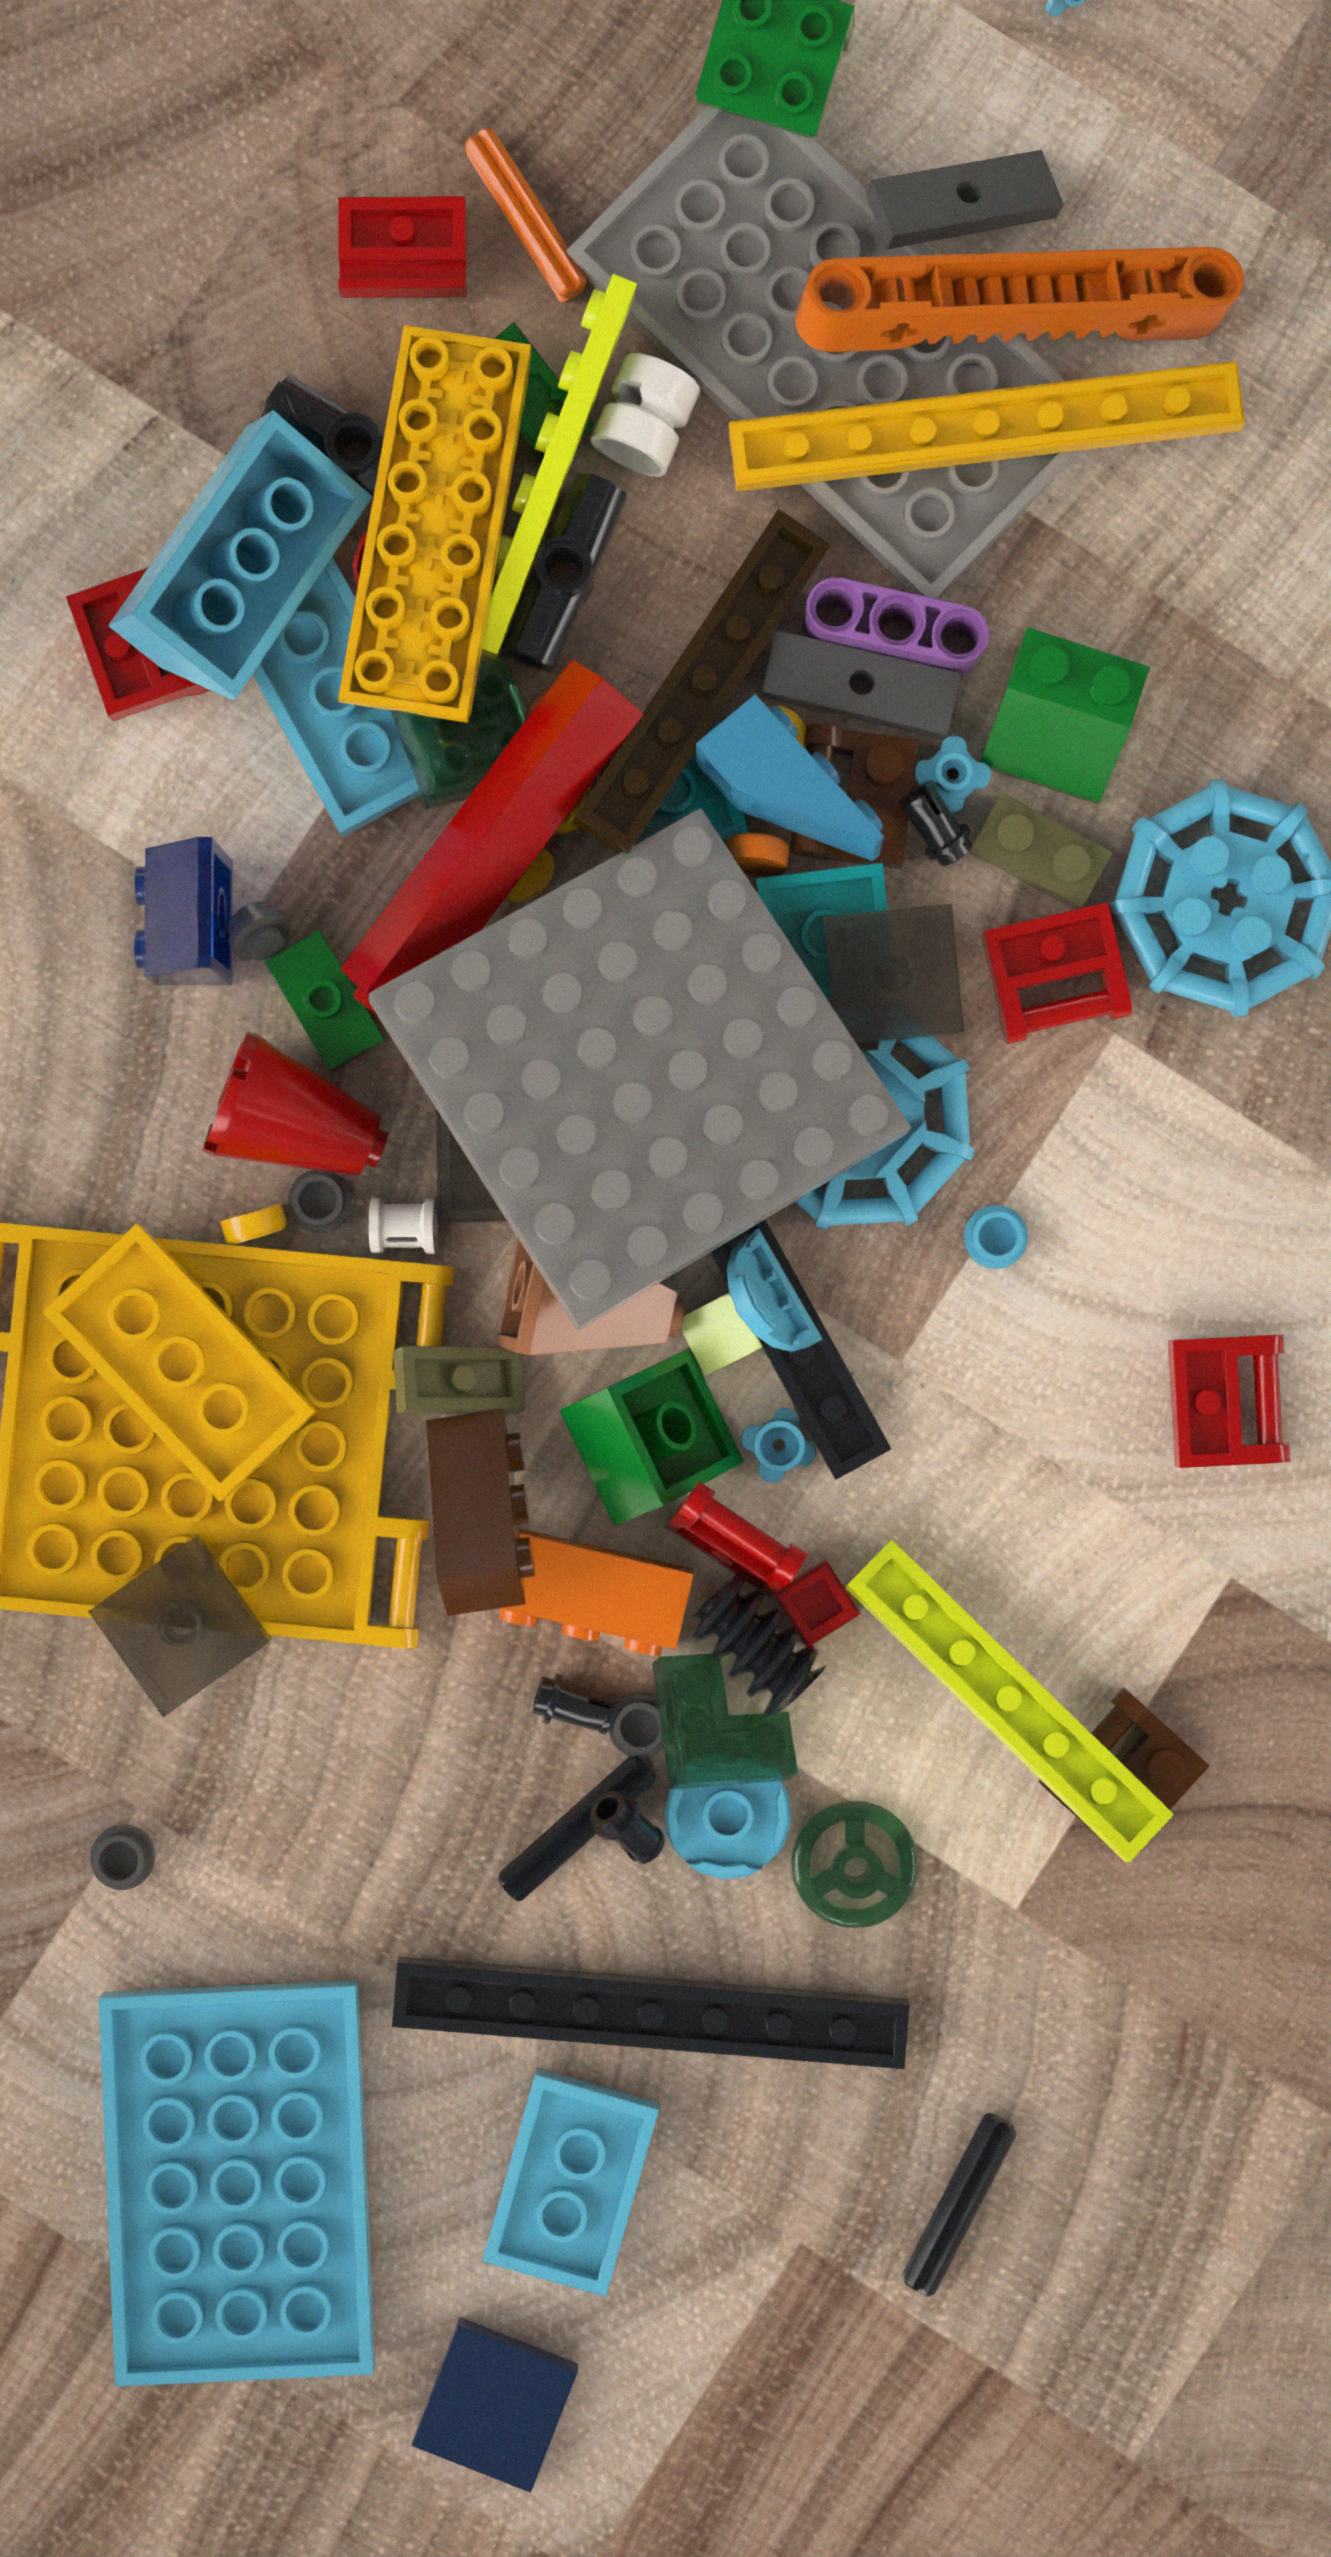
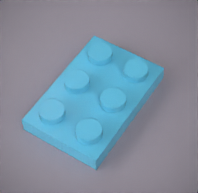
M536 2068L482 2262L606 2297L658 2116L659 2102Z

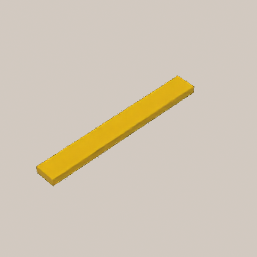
M1238 361L730 421L728 432L736 492L1239 432L1245 425Z

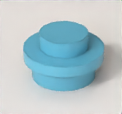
M992 1205L978 1210L969 1218L964 1229L963 1240L967 1253L977 1264L986 1268L999 1269L1012 1265L1023 1255L1028 1242V1232L1023 1219L1018 1213L1005 1206Z

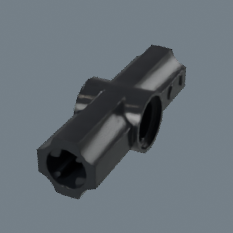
M290 374L283 381L278 382L266 400V406L261 417L274 410L334 462L337 467L342 469L374 497L384 434L379 432L377 425L368 416L360 413H349ZM354 442H363L372 447L370 453L359 461L350 462L340 457L343 449Z
M576 472L549 538L537 551L534 573L502 645L503 653L511 656L523 665L537 671L542 670L553 673L581 605L586 602L592 593L594 575L627 501V493L620 490L611 481L593 473L583 474ZM559 562H572L582 571L574 582L562 585L555 583L548 577V572L552 566Z

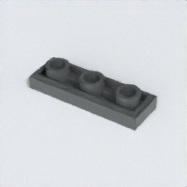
M1042 150L873 179L865 193L887 249L1053 219L1057 217L1064 205Z
M776 630L761 697L945 739L949 732L962 673ZM856 679H863L869 683L872 691L865 695H858L851 690L849 683Z

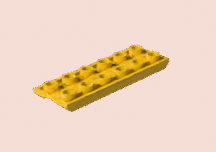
M408 325L403 326L340 684L339 703L403 711L468 723L472 711L530 373L531 344Z

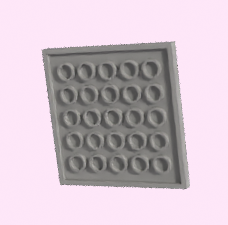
M701 808L635 844L628 854L625 852L619 853L369 993L370 1005L577 1332L905 1136L911 1129L910 1124Z

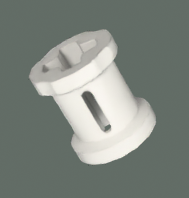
M426 1197L423 1203L385 1204L382 1198H371L369 1206V1245L371 1252L383 1253L385 1248H423L426 1254L437 1253L439 1212L436 1197Z

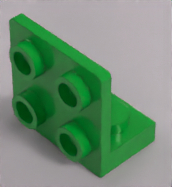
M722 0L695 93L697 102L807 138L816 137L842 50L847 52L853 33L855 6L838 0Z

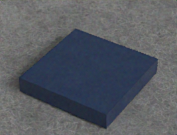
M460 2317L416 2428L411 2446L531 2493L578 2373V2363Z

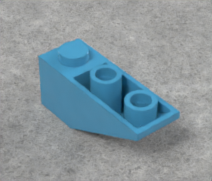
M754 694L696 743V765L738 811L870 861L875 860L880 855L884 835L880 832L883 829V825L877 814L863 800L857 799L853 802L837 785L840 782V777L832 764L819 752H815L812 755L807 752L795 738L798 735L795 725L778 706L773 705L768 709L758 696Z

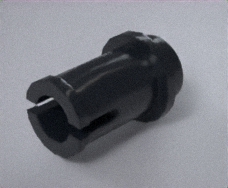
M933 781L923 782L911 789L909 794L913 797L912 800L908 796H903L900 799L899 807L902 811H905L927 845L925 855L928 859H936L940 866H947L969 852L972 847V843L968 838L971 834L970 828L967 824L958 823L937 791V786Z
M558 1673L555 1674L553 1679L545 1676L541 1677L532 1713L543 1716L542 1723L549 1724L551 1719H555L606 1735L614 1709L611 1708L615 1706L616 1694H606L563 1682V1675Z
M608 1791L596 1799L591 1809L592 1827L599 1837L604 1840L614 1841L628 1854L632 1861L636 1862L637 1860L639 1864L651 1862L660 1854L665 1843L662 1830L654 1826L639 1812V1805L632 1795L627 1792Z

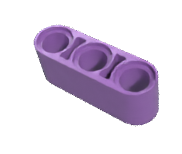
M828 578L820 581L811 589L804 612L803 628L806 636L809 638L962 673V676L968 675L977 667L989 641V627L985 618L971 607L844 578ZM837 603L848 611L850 620L838 627L829 626L818 618L816 610L821 605ZM887 617H899L907 622L912 634L903 640H891L881 632L878 623ZM950 630H959L971 639L973 650L966 654H954L944 647L941 635Z

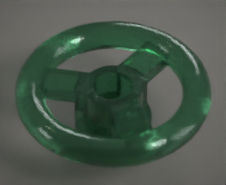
M844 1801L822 1809L804 1825L796 1839L792 1852V1876L799 1896L815 1915L840 1927L865 1928L886 1921L895 1915L907 1902L917 1880L918 1854L909 1830L892 1812L870 1802ZM845 1821V1846L835 1854L829 1868L812 1877L810 1861L817 1840L828 1828ZM865 1821L880 1827L894 1842L899 1856L898 1877L883 1869L878 1854L866 1845ZM859 1857L867 1862V1868L861 1875L850 1876L844 1871L845 1864L851 1858ZM835 1888L845 1896L854 1899L866 1898L877 1890L887 1895L878 1903L862 1909L843 1908L833 1904L824 1897L825 1894Z

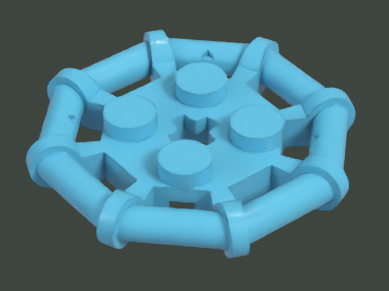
M1224 779L1210 780L1207 788L1148 819L1140 817L1131 828L1135 835L1115 901L1109 903L1111 917L1117 918L1150 980L1147 986L1156 994L1163 990L1228 1010L1232 1017H1243L1248 1015L1250 1008L1308 977L1313 979L1319 977L1325 969L1322 959L1331 933V860L1306 816L1309 809L1300 802L1293 806L1227 786ZM1230 814L1275 828L1269 832L1265 841L1229 831ZM1207 816L1210 836L1200 839L1197 843L1184 850L1171 839L1170 835ZM1288 839L1293 845L1311 881L1299 884L1293 883L1288 863L1276 851ZM1156 856L1169 864L1160 897L1143 896L1154 857ZM1227 883H1230L1237 887V895L1243 897L1242 907H1234L1229 915L1226 916L1218 912L1220 902L1211 898L1212 889H1223ZM1294 901H1313L1301 943H1298L1285 935ZM1160 914L1165 923L1168 922L1175 935L1173 939L1178 948L1168 957H1166L1145 917ZM1272 948L1285 961L1247 981L1243 962ZM1190 956L1224 966V982L1182 970Z
M894 1001L892 1006L834 1009L850 1034L880 1032L876 1050H866V1052L862 1053L910 1124L911 1129L905 1136L831 1179L824 1193L816 1188L795 1201L816 1220L815 1227L827 1231L828 1227L833 1225L903 1222L905 1226L918 1221L917 1214L962 1163L964 1161L971 1162L975 1148L970 1146L966 1072L971 1069L966 1059L959 1060L908 1015L905 1012L906 1005ZM897 1039L933 1071L918 1080L890 1055ZM940 1087L942 1089L944 1134L927 1131L924 1118V1093ZM920 1145L936 1152V1156L906 1188V1185L896 1171ZM883 1179L889 1196L841 1200L846 1180Z

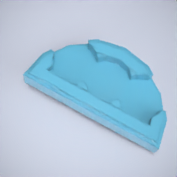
M759 1228L744 1236L732 1248L727 1264L728 1289L738 1316L754 1335L773 1348L793 1352L810 1347L823 1340Z

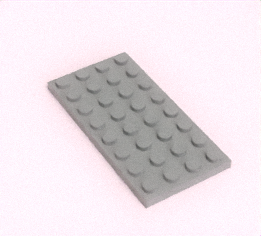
M709 106L684 129L566 250V253L586 274L587 280L598 290L606 292L612 274L637 283L627 319L679 369L692 377L700 389L733 421L1066 381L1019 335H1016L1009 342H1002L1001 334H994L984 343H978L976 335H969L961 343L953 344L951 336H944L936 344L928 345L926 338L920 343L907 348L874 351L826 352L807 345L798 334L795 325V315L808 277L813 268L822 261L833 258L935 254L923 243L887 249L865 193L867 189L814 138H807ZM823 301L832 309L842 310L840 306L833 302ZM1083 450L800 485L913 594L939 599Z

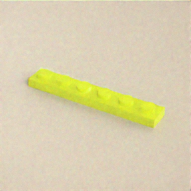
M612 274L606 292L596 288L592 292L581 326L591 330L583 354L571 350L567 358L558 388L567 391L568 394L560 415L548 412L543 422L535 449L545 453L537 476L534 477L525 473L516 494L512 511L520 513L522 516L514 538L503 534L501 536L495 574L499 575L490 600L481 655L496 661L500 655L503 642L534 565L537 551L540 549L634 299L637 283L616 274Z
M892 1539L847 1584L845 1588L1124 1862H1131L1174 1815Z

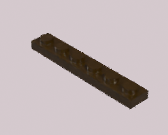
M777 510L644 710V715L629 733L572 820L573 824L618 854L621 852L628 854L696 752V743L708 734L831 546L830 543L782 510Z

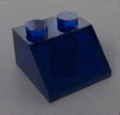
M194 837L145 848V867H137L135 872L136 901L138 905H145V930H137L134 940L137 968L144 969V977L155 985H232V949L229 946L230 934L227 926L233 914V860L212 837Z

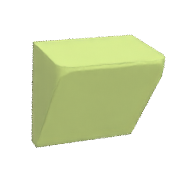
M730 1293L683 1316L681 1331L705 1376L762 1348L758 1337L752 1333L745 1322L738 1316Z

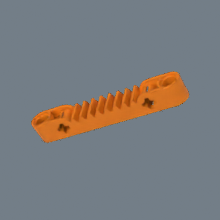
M1215 247L833 258L824 260L813 268L796 310L795 325L799 336L807 345L826 352L895 350L913 346L926 338L928 345L936 344L944 336H951L953 344L961 343L969 335H976L978 343H984L994 334H1001L1002 342H1009L1019 333H1025L1027 341H1033L1044 332H1050L1051 340H1058L1068 331H1075L1076 339H1083L1090 332L1099 330L1100 338H1107L1116 332L1118 337L1132 341L1198 339L1209 336L1217 330L1244 287V273L1241 264L1232 254ZM823 301L833 302L840 306L842 310L832 309Z

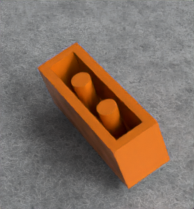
M519 1528L520 1538L530 1537L535 1576L524 1578L526 1604L499 1608L501 1609L499 1619L528 1627H536L538 1618L563 1623L562 1634L593 1642H598L600 1632L625 1638L623 1646L625 1649L651 1656H661L663 1647L676 1650L693 1580V1568Z

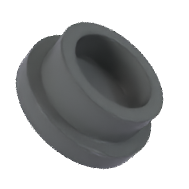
M267 902L248 904L239 909L228 922L229 946L235 956L240 959H268L282 949L290 933V922L282 911L274 909Z
M322 1170L307 1171L294 1181L289 1191L288 1207L293 1219L301 1227L312 1232L325 1233L337 1229L347 1220L352 1209L351 1190L346 1181L334 1172Z
M633 1693L620 1699L612 1708L614 1712L608 1731L613 1744L622 1753L631 1757L645 1758L659 1752L668 1742L672 1730L671 1716L665 1704L657 1697L648 1693Z
M128 1824L112 1826L100 1834L92 1846L90 1853L92 1871L96 1878L109 1888L116 1890L132 1889L144 1882L152 1872L156 1858L155 1848L150 1837L140 1828Z

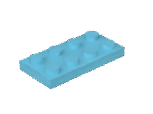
M332 556L253 673V677L343 838L453 778V775L420 715L339 703L338 696L356 598Z

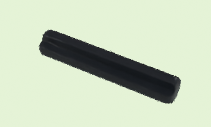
M629 1756L500 1872L498 1878L499 1883L507 1894L517 1902L523 1901L596 1835L592 1827L591 1809L599 1796L608 1791L627 1792L637 1799L656 1779V1775L649 1764L643 1758Z
M987 2113L983 2116L903 2271L904 2283L914 2291L928 2297L936 2293L1016 2138L1014 2126L1006 2119L992 2113Z

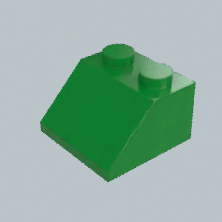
M1027 627L1016 648L979 763H985L990 770L1099 804L1131 728L1150 667Z
M690 1348L559 1410L614 1526L663 1507L692 1491L698 1481L705 1484L744 1462Z

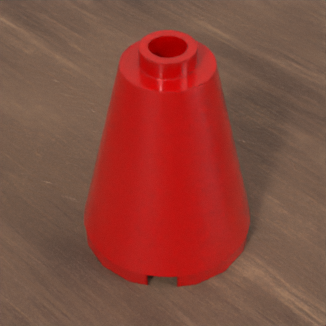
M246 1031L243 1043L241 1042L221 1092L215 1114L217 1116L214 1124L209 1126L202 1152L219 1157L360 1175L365 1164L376 1168L385 1148L389 1132L379 1129L381 1122L379 1114L260 1035Z

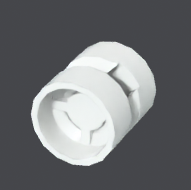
M630 353L624 357L611 388L616 403H609L603 407L590 438L591 444L607 459L626 469L647 476L661 477L666 474L679 444V436L674 429L687 425L700 394V387L692 377L671 363L642 353Z

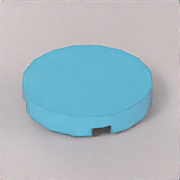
M733 1748L707 1751L686 1763L671 1782L664 1806L667 1836L679 1856L685 1859L686 1863L697 1872L720 1879L747 1877L762 1869V1866L769 1863L785 1845L792 1821L789 1795L776 1770L757 1755Z

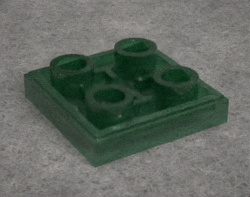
M505 657L480 662L472 711L468 723L390 710L426 809L467 800L527 720L526 712Z

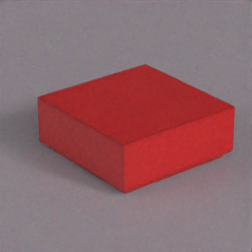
M826 1558L793 1578L785 1588L773 1594L793 1627L800 1631V1638L806 1647L813 1645L861 1615Z

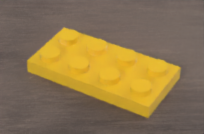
M136 1223L42 1312L219 1501L224 1500L317 1412L307 1399L142 1224Z

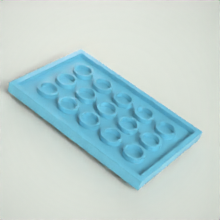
M359 1980L103 1992L99 1997L115 2387L373 2374L376 2363Z

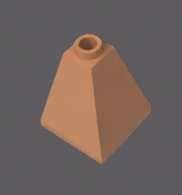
M517 1238L495 1345L515 1353L530 1356L667 1343L668 1337L676 1338L679 1334L684 1316V1302L676 1299L677 1292L658 1283L577 1332Z

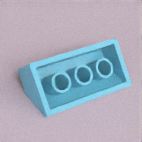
M272 410L246 426L108 626L159 667L230 700H234L251 678L373 496Z

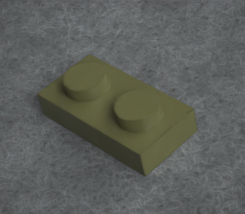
M1002 792L969 850V853L1074 910L1084 907L1113 853Z
M401 1346L393 1351L397 1414H470L503 1409L504 1414H517L526 1410L522 1354L501 1347Z

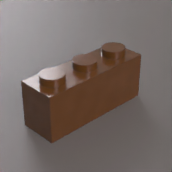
M503 1409L426 1420L436 1576L447 1616L526 1604L524 1578L535 1576V1565L530 1537L520 1538L519 1524L530 1523L525 1484L515 1485L514 1472L525 1471L520 1433L508 1434Z

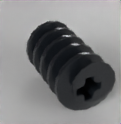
M740 1571L732 1576L692 1615L691 1618L698 1616L701 1619L692 1638L698 1642L712 1635L718 1637V1641L710 1656L714 1661L731 1653L736 1656L728 1675L732 1679L748 1672L754 1675L746 1693L750 1698L768 1690L772 1693V1697L764 1711L769 1717L782 1711L798 1698L824 1671L826 1665L816 1670H811L818 1655V1650L813 1645L797 1652L793 1651L800 1636V1631L796 1627L789 1628L778 1634L775 1633L782 1618V1612L778 1608L761 1615L757 1614L764 1599V1594L760 1590L753 1591L742 1597L739 1595L746 1580V1575Z

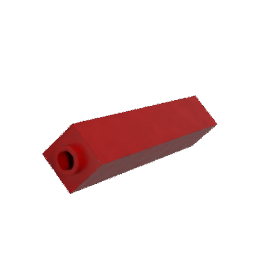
M571 659L340 968L343 973L359 986L352 996L376 1014L369 1003L370 992L480 932L644 714L603 677Z

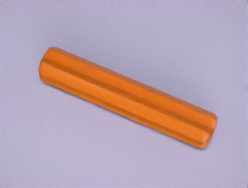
M484 128L471 136L465 143L467 157L557 299L566 303L581 295L587 289L586 274L566 253L568 249L567 244L496 132L491 128Z

